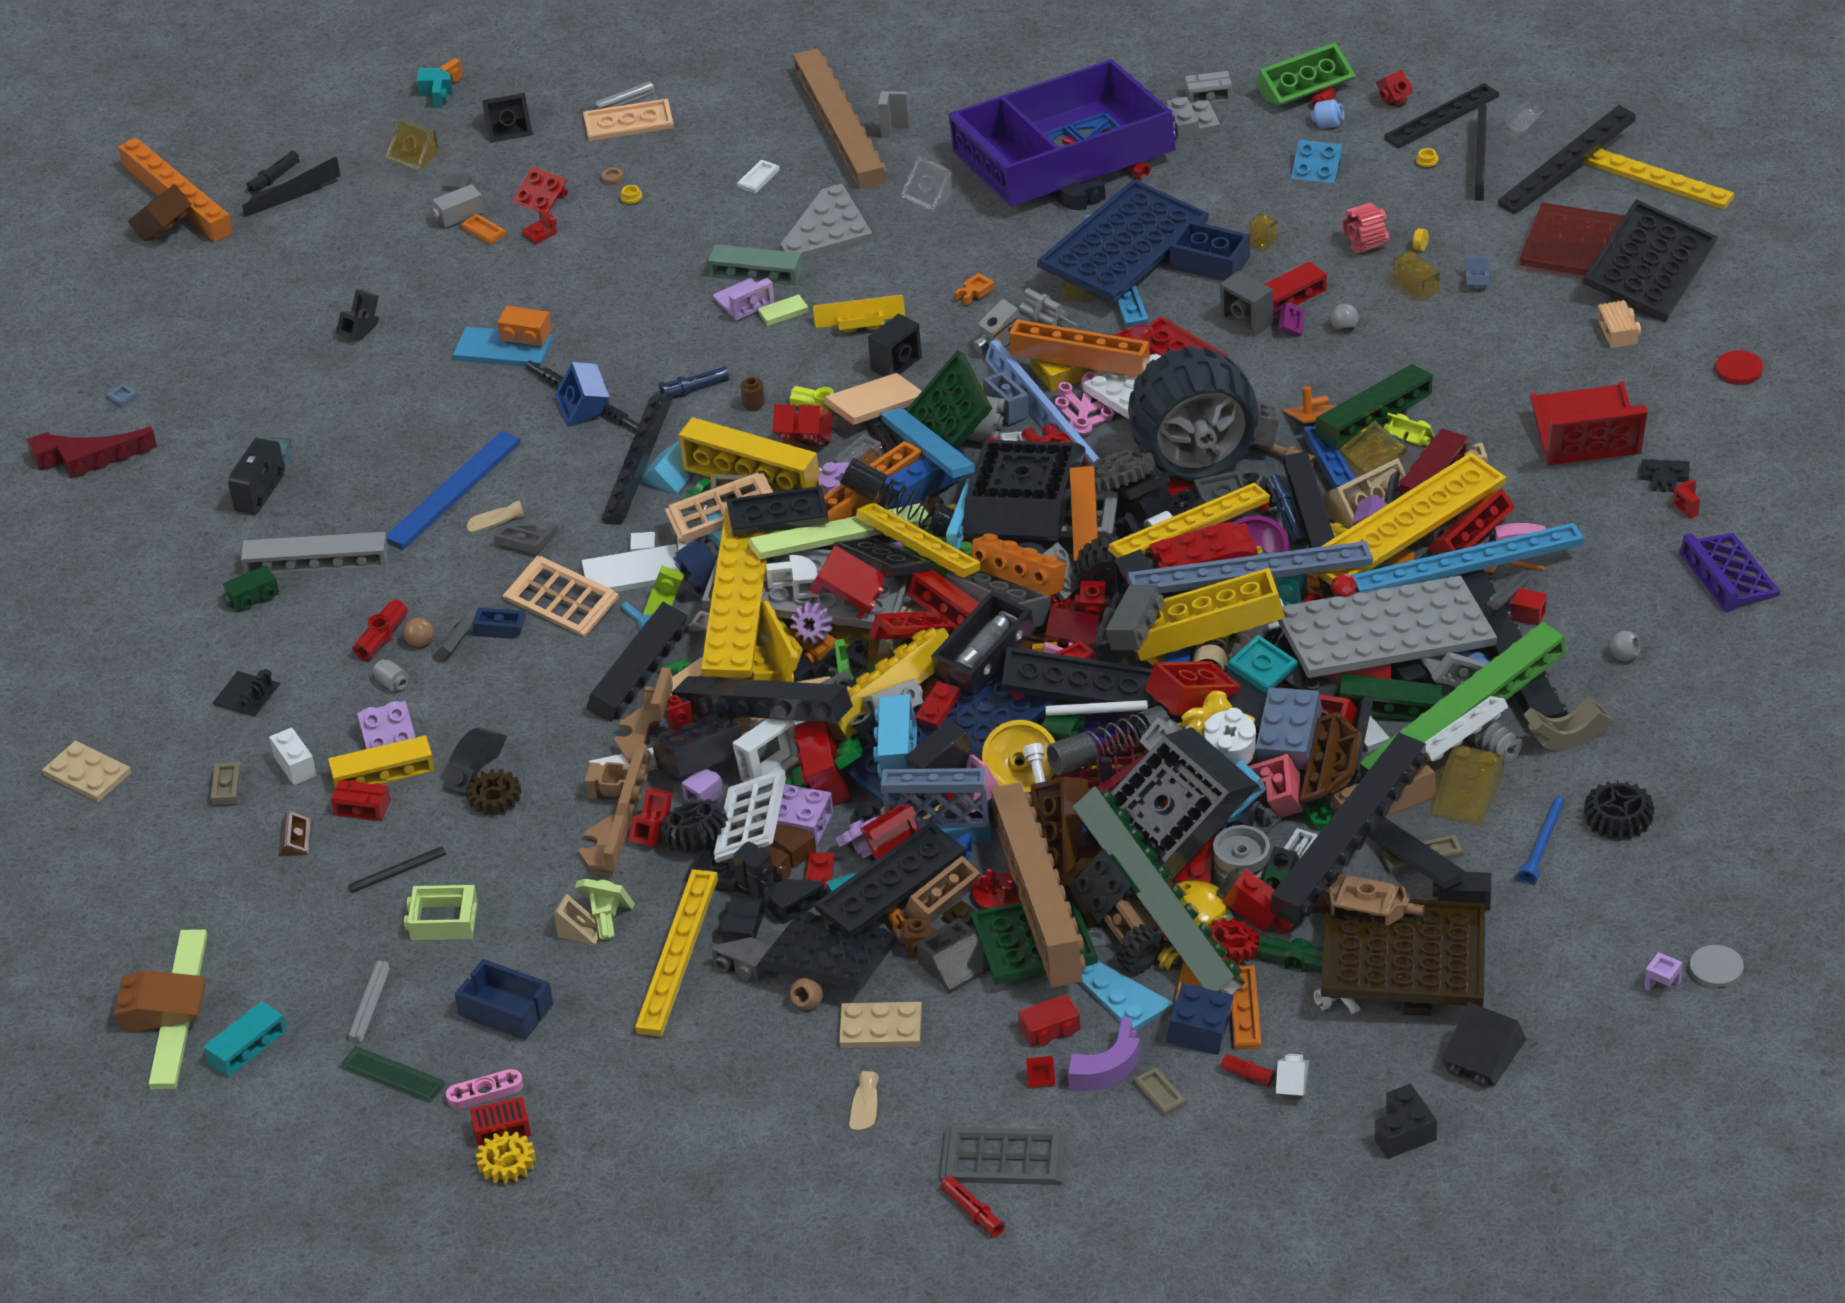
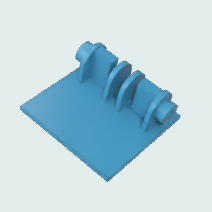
M1299 140L1291 178L1335 183L1338 165L1342 162V144Z

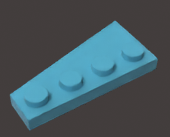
M1099 961L1097 964L1086 966V970H1082V982L1079 983L1120 1022L1121 1017L1132 1018L1133 1029L1138 1030L1174 1009L1173 1002Z

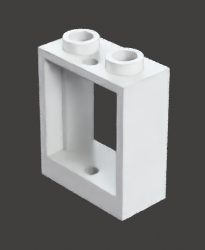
M766 719L733 742L739 774L743 782L781 769L787 772L799 763L797 754L800 751H798L793 738L797 736L796 724L793 720ZM778 736L780 750L760 763L757 750Z

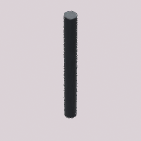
M443 846L352 882L348 884L349 889L352 893L443 857L446 855Z

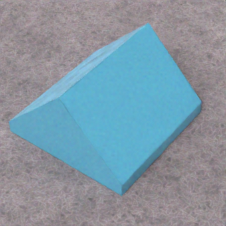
M679 441L660 452L644 471L640 483L674 494L680 492L695 473L684 470Z

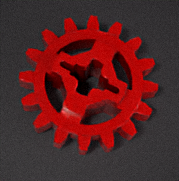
M1222 918L1221 922L1213 920L1212 925L1208 924L1214 932L1211 936L1215 941L1222 943L1227 949L1228 953L1226 956L1230 961L1235 960L1238 964H1241L1242 959L1249 962L1251 957L1257 956L1260 940L1259 933H1253V926L1246 927V922H1237L1235 918H1232L1231 922H1228L1225 918Z

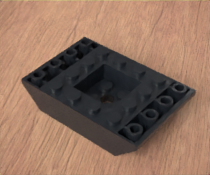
M984 440L965 498L963 537L979 538L984 534H994L998 536V539L1058 541L1071 500L1070 468L1081 467L1086 451L1085 447L1079 443Z
M1190 727L1164 735L1111 793L1117 799L1115 804L1118 809L1122 808L1129 815V824L1132 827H1136L1144 836L1143 843L1146 846L1149 845L1158 855L1156 860L1159 865L1163 864L1172 875L1170 880H1172L1259 785L1194 728ZM1164 799H1168L1166 807L1158 809L1159 803ZM1089 830L1087 841L1100 852L1103 848Z

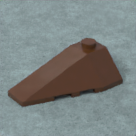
M1060 777L1031 785L1032 807L1035 808L1036 817L1041 824L1043 835L1041 838H1046L1048 845L1047 854H1052L1054 869L1058 870L1059 878L1075 865L1084 822L1072 806L1089 792L1088 779Z

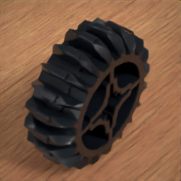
M1617 779L1616 783L1607 781L1605 786L1598 784L1596 789H1591L1585 799L1584 815L1587 825H1591L1592 832L1598 831L1600 837L1607 833L1609 840L1613 838V835L1618 836L1620 841L1624 835L1631 840L1633 833L1640 836L1642 830L1647 831L1649 825H1652L1654 806L1651 795L1646 793V789H1640L1638 784L1630 785L1629 781L1619 783Z
M703 799L687 804L683 803L680 807H675L673 811L668 812V816L662 818L664 820L659 825L662 840L670 850L678 852L685 850L688 852L690 849L697 850L699 847H705L709 843H714V840L722 833L721 829L725 828L728 818L725 809H723L722 804H719L718 801H712L711 799L703 801Z

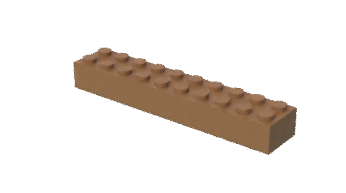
M1021 782L991 788L994 828L1012 879L1015 881L1018 896L1051 988L1082 982V970H1086L1084 956L1080 954V950L1084 949L1082 935L1076 934L1078 933L1075 917L1071 918L1072 911L1069 901L1065 902V890L1063 885H1059L1060 878L1058 870L1054 869L1052 854H1047L1048 845L1046 838H1041L1043 837L1041 824L1037 822L1035 808L1031 807L1029 792H1024Z

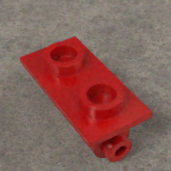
M677 695L670 696L667 701L669 708L666 709L669 731H676L681 729L683 724L693 722L690 701L683 703Z

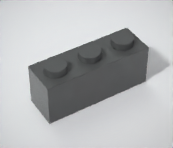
M1129 585L1105 630L1111 650H1140L1164 605L1163 596L1160 595L1157 585Z

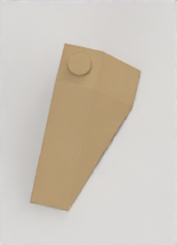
M1399 458L1322 494L1328 517L1350 529L1354 526L1352 521L1359 501L1373 494L1386 501L1390 475L1399 471L1400 479L1406 476Z

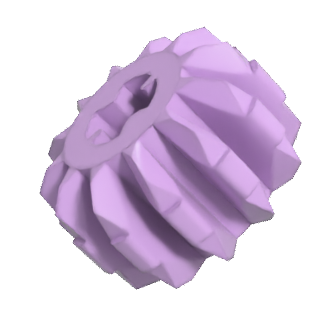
M806 602L804 607L799 605L796 608L797 613L791 615V619L795 623L790 627L791 629H798L795 637L798 638L803 635L804 643L811 639L813 644H816L819 638L824 640L827 637L826 632L832 630V627L827 624L832 621V617H825L824 615L827 613L828 608L819 610L820 603L818 602L813 607L810 602ZM811 619L815 621L813 626L808 625Z

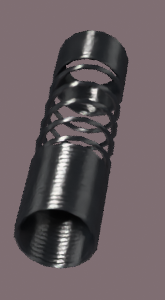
M855 457L851 460L840 481V485H844L857 492V494L859 493V495L872 500V502L874 501V503L878 502L890 487L885 508H889L902 491L896 514H900L913 497L907 519L911 520L924 503L918 525L922 526L936 508L927 530L940 537H946V532L955 510L945 506V504L943 505V503L937 502L921 523L929 497L926 496L910 517L917 496V490H915L898 512L906 490V484L901 487L887 506L895 478L890 481L876 500L888 475L879 471V469L870 467V465Z

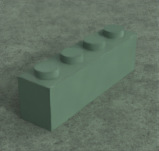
M715 244L708 259L709 276L736 280L752 278L756 282L768 278L772 283L796 285L803 270L802 255L797 252Z

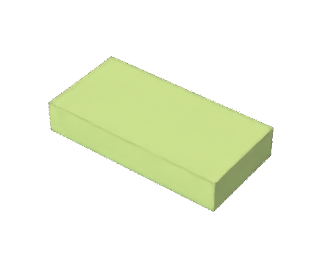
M800 295L758 308V314L767 326L809 312L807 304Z

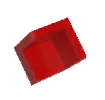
M1518 588L1511 602L1512 620L1538 626L1547 610V594Z

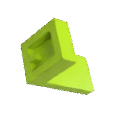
M663 565L661 566L643 615H652L663 601L672 606L684 573Z

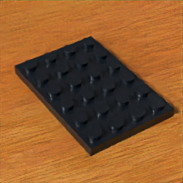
M1636 199L1585 275L1583 284L1619 301L1624 300L1626 304L1666 322L1715 246L1718 236Z

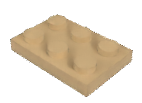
M76 740L42 769L44 776L96 802L103 799L132 773L129 766Z
M921 1002L842 1003L840 1048L920 1046Z

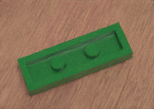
M858 733L847 739H840L841 743L838 745L834 761L840 770L862 754L864 742Z

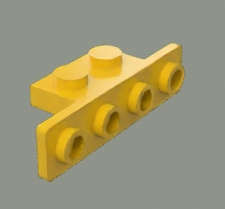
M903 295L813 306L816 328L838 325L839 330H844L845 333L855 332L857 328L866 327L867 330L878 329L880 325H884L885 319H892L898 313L905 316Z

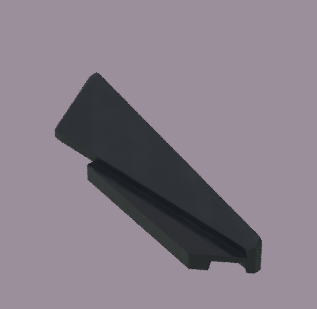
M335 156L283 184L253 194L250 200L242 205L244 217L322 189L321 183L341 176L338 158Z

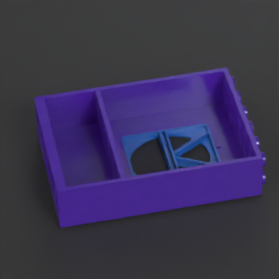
M1113 59L948 113L953 152L1010 207L1058 191L1060 187L1076 181L1081 183L1176 150L1175 141L1177 136L1173 125L1175 121L1173 111L1167 108L1161 100H1158L1152 92L1143 87L1141 83L1135 80L1131 74L1127 73ZM1112 124L1114 125V127L1111 130L1101 133L1104 129L1107 130ZM1095 128L1085 137L1077 131L1079 129ZM1066 134L1076 142L1059 147L1053 140L1060 135Z

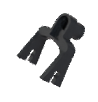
M863 638L853 640L846 648L849 663L862 669L852 680L853 685H856V679L865 673L869 643ZM835 648L830 649L812 668L813 674L816 675L814 679L824 677L831 664L837 662Z

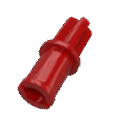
M1225 1054L1221 1062L1222 1069L1242 1076L1245 1081L1249 1079L1268 1088L1275 1078V1071L1254 1064L1253 1060L1245 1061L1230 1054Z

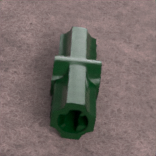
M1265 935L1261 936L1257 957L1283 963L1286 969L1290 967L1301 970L1300 972L1307 969L1322 973L1323 950L1314 948L1308 940L1295 938L1292 942Z

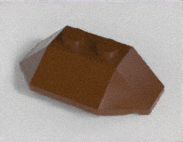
M1338 712L1317 718L1300 797L1302 803L1343 790L1354 776L1362 733Z

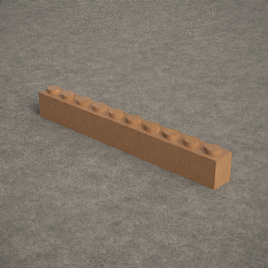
M818 48L793 54L795 71L859 189L885 183L884 176L887 175L884 162H880L878 151H874L872 140L867 138L865 127L860 126L859 117L857 114L854 115L852 104L847 102L845 91H841L839 80L834 79L833 70L831 67L828 68L825 55L822 56Z

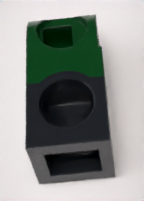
M1274 846L1263 882L1276 890L1299 860L1297 852Z

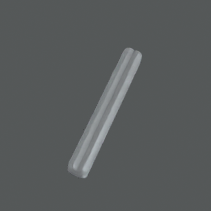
M379 960L374 965L348 1033L349 1041L360 1043L364 1038L390 970L387 961L382 962Z

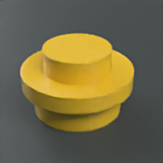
M1424 148L1416 156V162L1422 167H1432L1438 163V155L1435 150Z
M628 185L622 189L620 199L623 203L634 204L642 199V192L637 186Z
M1173 945L1170 948L1165 947L1160 952L1157 959L1160 961L1159 968H1166L1170 971L1172 965L1179 961L1181 956Z

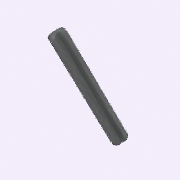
M1521 570L1490 597V600L1487 601V606L1492 607L1494 611L1498 610L1516 594L1518 588H1523L1528 584V581L1532 578L1531 573L1528 574L1526 570Z

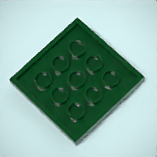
M957 350L906 411L958 450L993 408L965 354Z
M1071 891L1065 892V902L1069 901L1071 906V918L1075 917L1078 933L1076 934L1082 935L1084 949L1080 950V954L1084 956L1085 966L1097 964V953ZM1021 902L970 913L973 927L995 985L1046 975Z

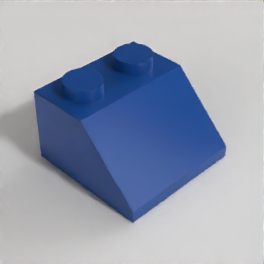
M572 362L555 393L567 427L578 425L601 414L604 406L609 401V392L604 385L602 374H600L597 364Z

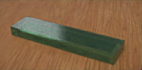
M357 1046L341 1062L343 1070L431 1103L445 1086L443 1079Z

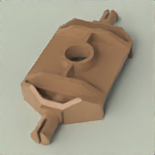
M1339 875L1336 882L1331 883L1327 887L1324 895L1331 915L1335 914L1336 907L1344 908L1348 911L1365 912L1374 916H1385V925L1387 926L1403 917L1404 914L1408 913L1422 917L1424 913V905L1409 903L1403 886L1349 875Z

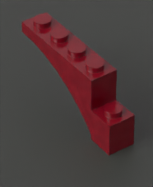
M151 426L105 437H65L45 432L26 439L30 456L39 470L51 468L56 464L62 463L70 478L84 475L86 472L97 468H104L111 463L126 460L131 456L148 452L157 447L154 431Z

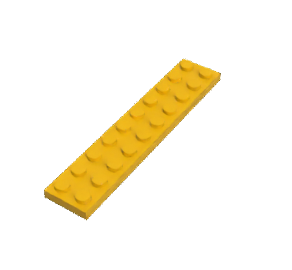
M1472 452L1323 545L1331 546L1366 541L1373 557L1372 565L1317 572L1315 574L1331 585L1332 579L1342 573L1353 575L1370 571L1505 485L1506 476Z
M725 508L701 676L751 678L768 558L759 559L749 546V539L772 534V531L733 537L727 508Z

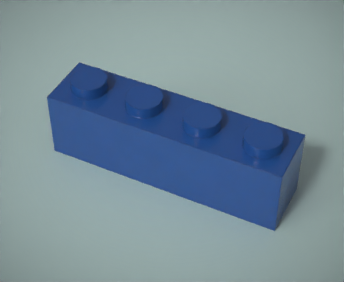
M925 456L887 477L881 488V494L890 481L895 478L888 506L901 487L906 484V490L900 503V507H903L915 490H917V496L914 504L963 476L952 478ZM890 487L880 499V504L884 507ZM902 491L887 509L897 508ZM912 497V499L910 500V502L907 504V506L911 505L912 500H913V497Z

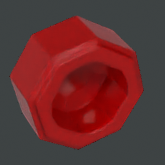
M1342 573L1332 579L1331 590L1335 597H1348L1355 593L1357 583L1352 575Z

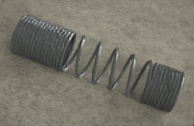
M1156 706L1139 712L1138 716L1131 715L1128 721L1122 718L1119 719L1117 724L1108 723L1105 729L1097 727L1094 733L1085 731L1049 744L1047 747L1049 765L1056 774L1062 775L1095 763L1097 756L1098 758L1100 757L1096 748L1095 738L1101 746L1103 757H1105L1103 745L1095 735L1099 729L1104 730L1106 747L1109 753L1115 756L1117 752L1116 745L1112 736L1107 731L1110 725L1116 727L1117 742L1121 750L1127 752L1128 743L1126 737L1118 727L1121 721L1127 722L1130 742L1134 747L1138 748L1139 737L1135 728L1130 723L1132 717H1137V725L1141 737L1157 717L1168 721L1170 717L1163 707ZM1129 725L1135 733L1137 745L1132 741ZM1118 730L1124 738L1126 749H1123L1120 743ZM1106 733L1112 741L1114 754L1108 746Z

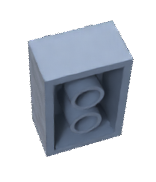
M1283 688L1268 689L1255 748L1258 763L1288 754L1299 770L1307 769L1317 718H1320L1322 713L1319 691Z

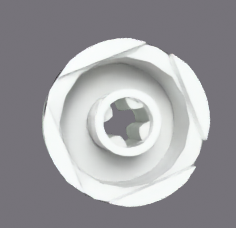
M1230 708L1227 711L1218 712L1206 720L1204 738L1234 764L1241 759L1247 765L1251 762L1255 752L1256 728L1253 721L1243 714L1240 709Z

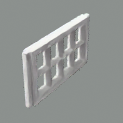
M784 769L728 788L724 805L728 821H726L725 828L721 829L722 833L717 837L714 851V859L717 863L733 858V854L745 842L750 841L758 845V848H763L773 843L786 781ZM773 786L772 791L758 795L759 790ZM752 793L751 798L737 802L738 797ZM770 800L769 805L755 809L756 804ZM748 808V812L734 816L736 811ZM767 814L765 820L752 824L753 819ZM746 822L744 827L731 831V826ZM764 829L763 834L749 838L750 833ZM743 836L742 841L728 845L729 840Z

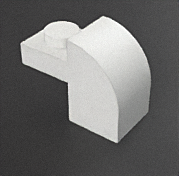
M789 555L790 562L766 564L768 589L792 586L794 599L819 597V593L816 595L809 591L817 576L816 566L810 559L799 555Z

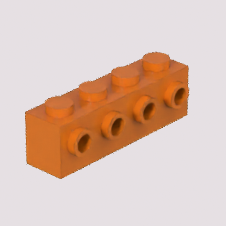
M984 534L982 537L973 540L971 557L981 562L979 571L1048 596L1063 591L1067 563L1059 561L1056 556L1037 553L1036 549L1017 546L1016 542L1003 541L994 534Z

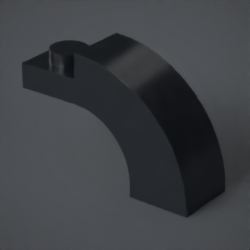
M481 727L474 728L466 733L455 747L449 759L452 766L443 787L447 790L466 795L467 783L473 782L472 777L477 776L482 764L488 758H498L507 736Z

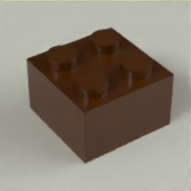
M174 184L127 222L142 240L146 241L150 237L154 240L172 227L176 221L187 214L186 209L192 204L177 185Z

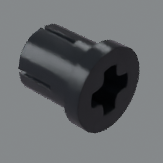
M871 710L860 712L849 722L852 729H856L864 744L871 743L875 739L874 728L877 725L873 720L874 715Z

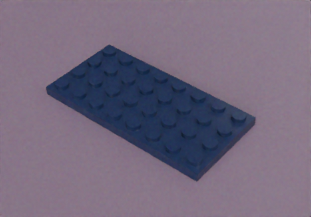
M1133 179L1038 259L1037 267L1106 300L1115 302L1170 254L1169 246L1187 220L1204 224L1208 221L1209 213Z
M1004 664L975 695L960 688L961 695L943 722L944 724L949 719L967 731L971 754L981 761L984 743L996 727L1013 720H1027L1037 723L1046 716L1045 706H1052L1056 703V699L1026 695L1016 700L1008 692L1001 691ZM923 703L913 708L914 715L917 714ZM917 724V746L931 735L935 729ZM874 739L873 742L863 747L859 758L842 768L841 771L847 778L884 806L883 794H881L882 778L878 776L879 762L874 760V747L878 746V742H875ZM889 793V796L897 802L904 796L901 793ZM941 793L940 795L944 797L948 793ZM915 794V796H917L922 801L926 799L922 795L918 796L917 794ZM934 799V800H933L930 804H928V805H929L930 807H932V806H933L935 803H937L938 801H937L936 799ZM908 800L904 803L911 805L913 809H915L918 806L911 800ZM921 810L917 814V816L919 817L920 815H922L925 812V810Z

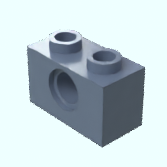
M1002 371L983 379V391L986 396L1005 399L1003 413L1000 412L1001 416H1004L1005 422L1012 424L1028 417V393Z

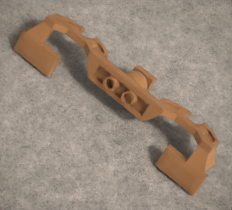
M662 667L656 687H645L644 706L619 723L620 728L632 730L629 736H615L614 739L615 744L630 766L625 767V764L606 762L604 765L590 762L585 778L588 798L598 799L600 791L605 797L619 798L615 815H609L584 833V839L597 841V844L592 848L579 849L580 856L593 875L613 877L637 801L640 802L642 797V785L646 783L648 777L647 769L651 753L645 743L649 730L663 720L667 701L673 688L670 668Z

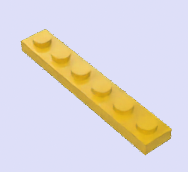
M874 502L857 509L856 518L865 522L866 525L874 527L884 535L897 540L903 546L913 549L921 556L929 558L936 562L937 565L947 568L959 577L964 578L980 570V561Z

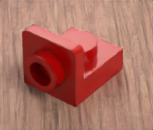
M544 209L538 211L540 221L522 230L523 236L535 245L557 234V221L555 217Z
M1693 479L1675 486L1673 494V504L1690 519L1699 516L1700 499L1695 494L1696 481Z

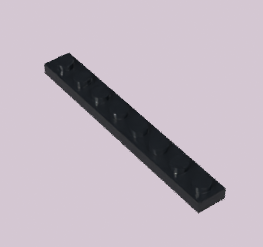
M1621 105L1616 106L1499 198L1498 205L1513 214L1518 213L1635 122L1636 114Z
M669 392L653 395L648 400V405L640 422L641 426L636 430L615 487L602 516V521L605 524H613L625 519L672 403L673 397Z

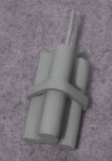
M1030 288L1024 291V296L1026 297L1019 310L1033 317L1034 321H1041L1044 324L1056 326L1057 320L1062 319L1078 326V324L1066 319L1068 312L1063 310L1062 305L1053 301L1050 296L1046 294L1041 295Z

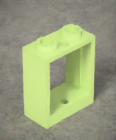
M475 885L413 886L412 897L407 898L409 915L404 917L405 931H409L410 939H472L478 903ZM422 907H461L460 918L457 920H420Z

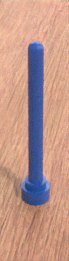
M1555 797L1530 859L1518 871L1517 879L1519 882L1525 883V880L1531 881L1530 885L1537 883L1540 876L1538 864L1564 804L1563 797Z

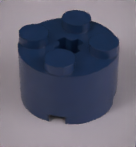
M697 536L674 553L675 557H673V560L681 573L688 574L689 584L696 593L706 590L717 559L703 541L701 542Z

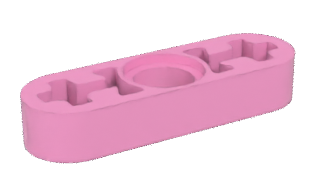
M508 1069L452 1085L446 1091L447 1103L451 1108L462 1109L515 1094L523 1087L522 1075L517 1070ZM508 1080H512L514 1083L509 1084ZM482 1087L492 1088L487 1093L478 1092ZM460 1094L462 1098L457 1099L455 1095Z

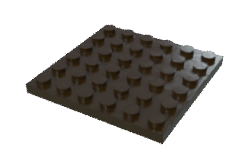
M1409 899V903L1424 905L1423 916L1407 913L1388 926L1385 925V916H1374L1365 912L1348 911L1344 908L1336 907L1335 914L1331 915L1326 903L1321 997L1467 1006L1468 1002L1483 1007L1485 903Z

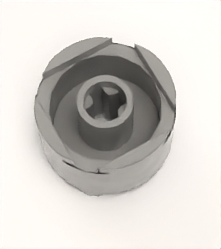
M987 396L993 409L966 440L983 443L984 440L990 437L999 438L1000 432L997 430H1002L1004 416H1001L1000 412L1003 413L1005 399Z

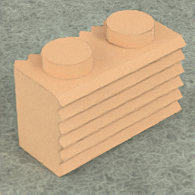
M1619 300L1613 303L1609 302L1608 304L1604 303L1603 305L1600 303L1598 305V322L1610 348L1638 344V336H1641V326L1639 322L1634 321L1633 309L1628 308L1624 300L1621 302Z

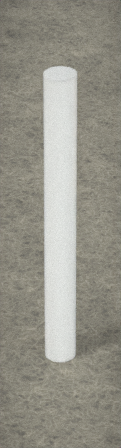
M1147 700L1054 705L1045 706L1046 716L1145 711L1148 710Z

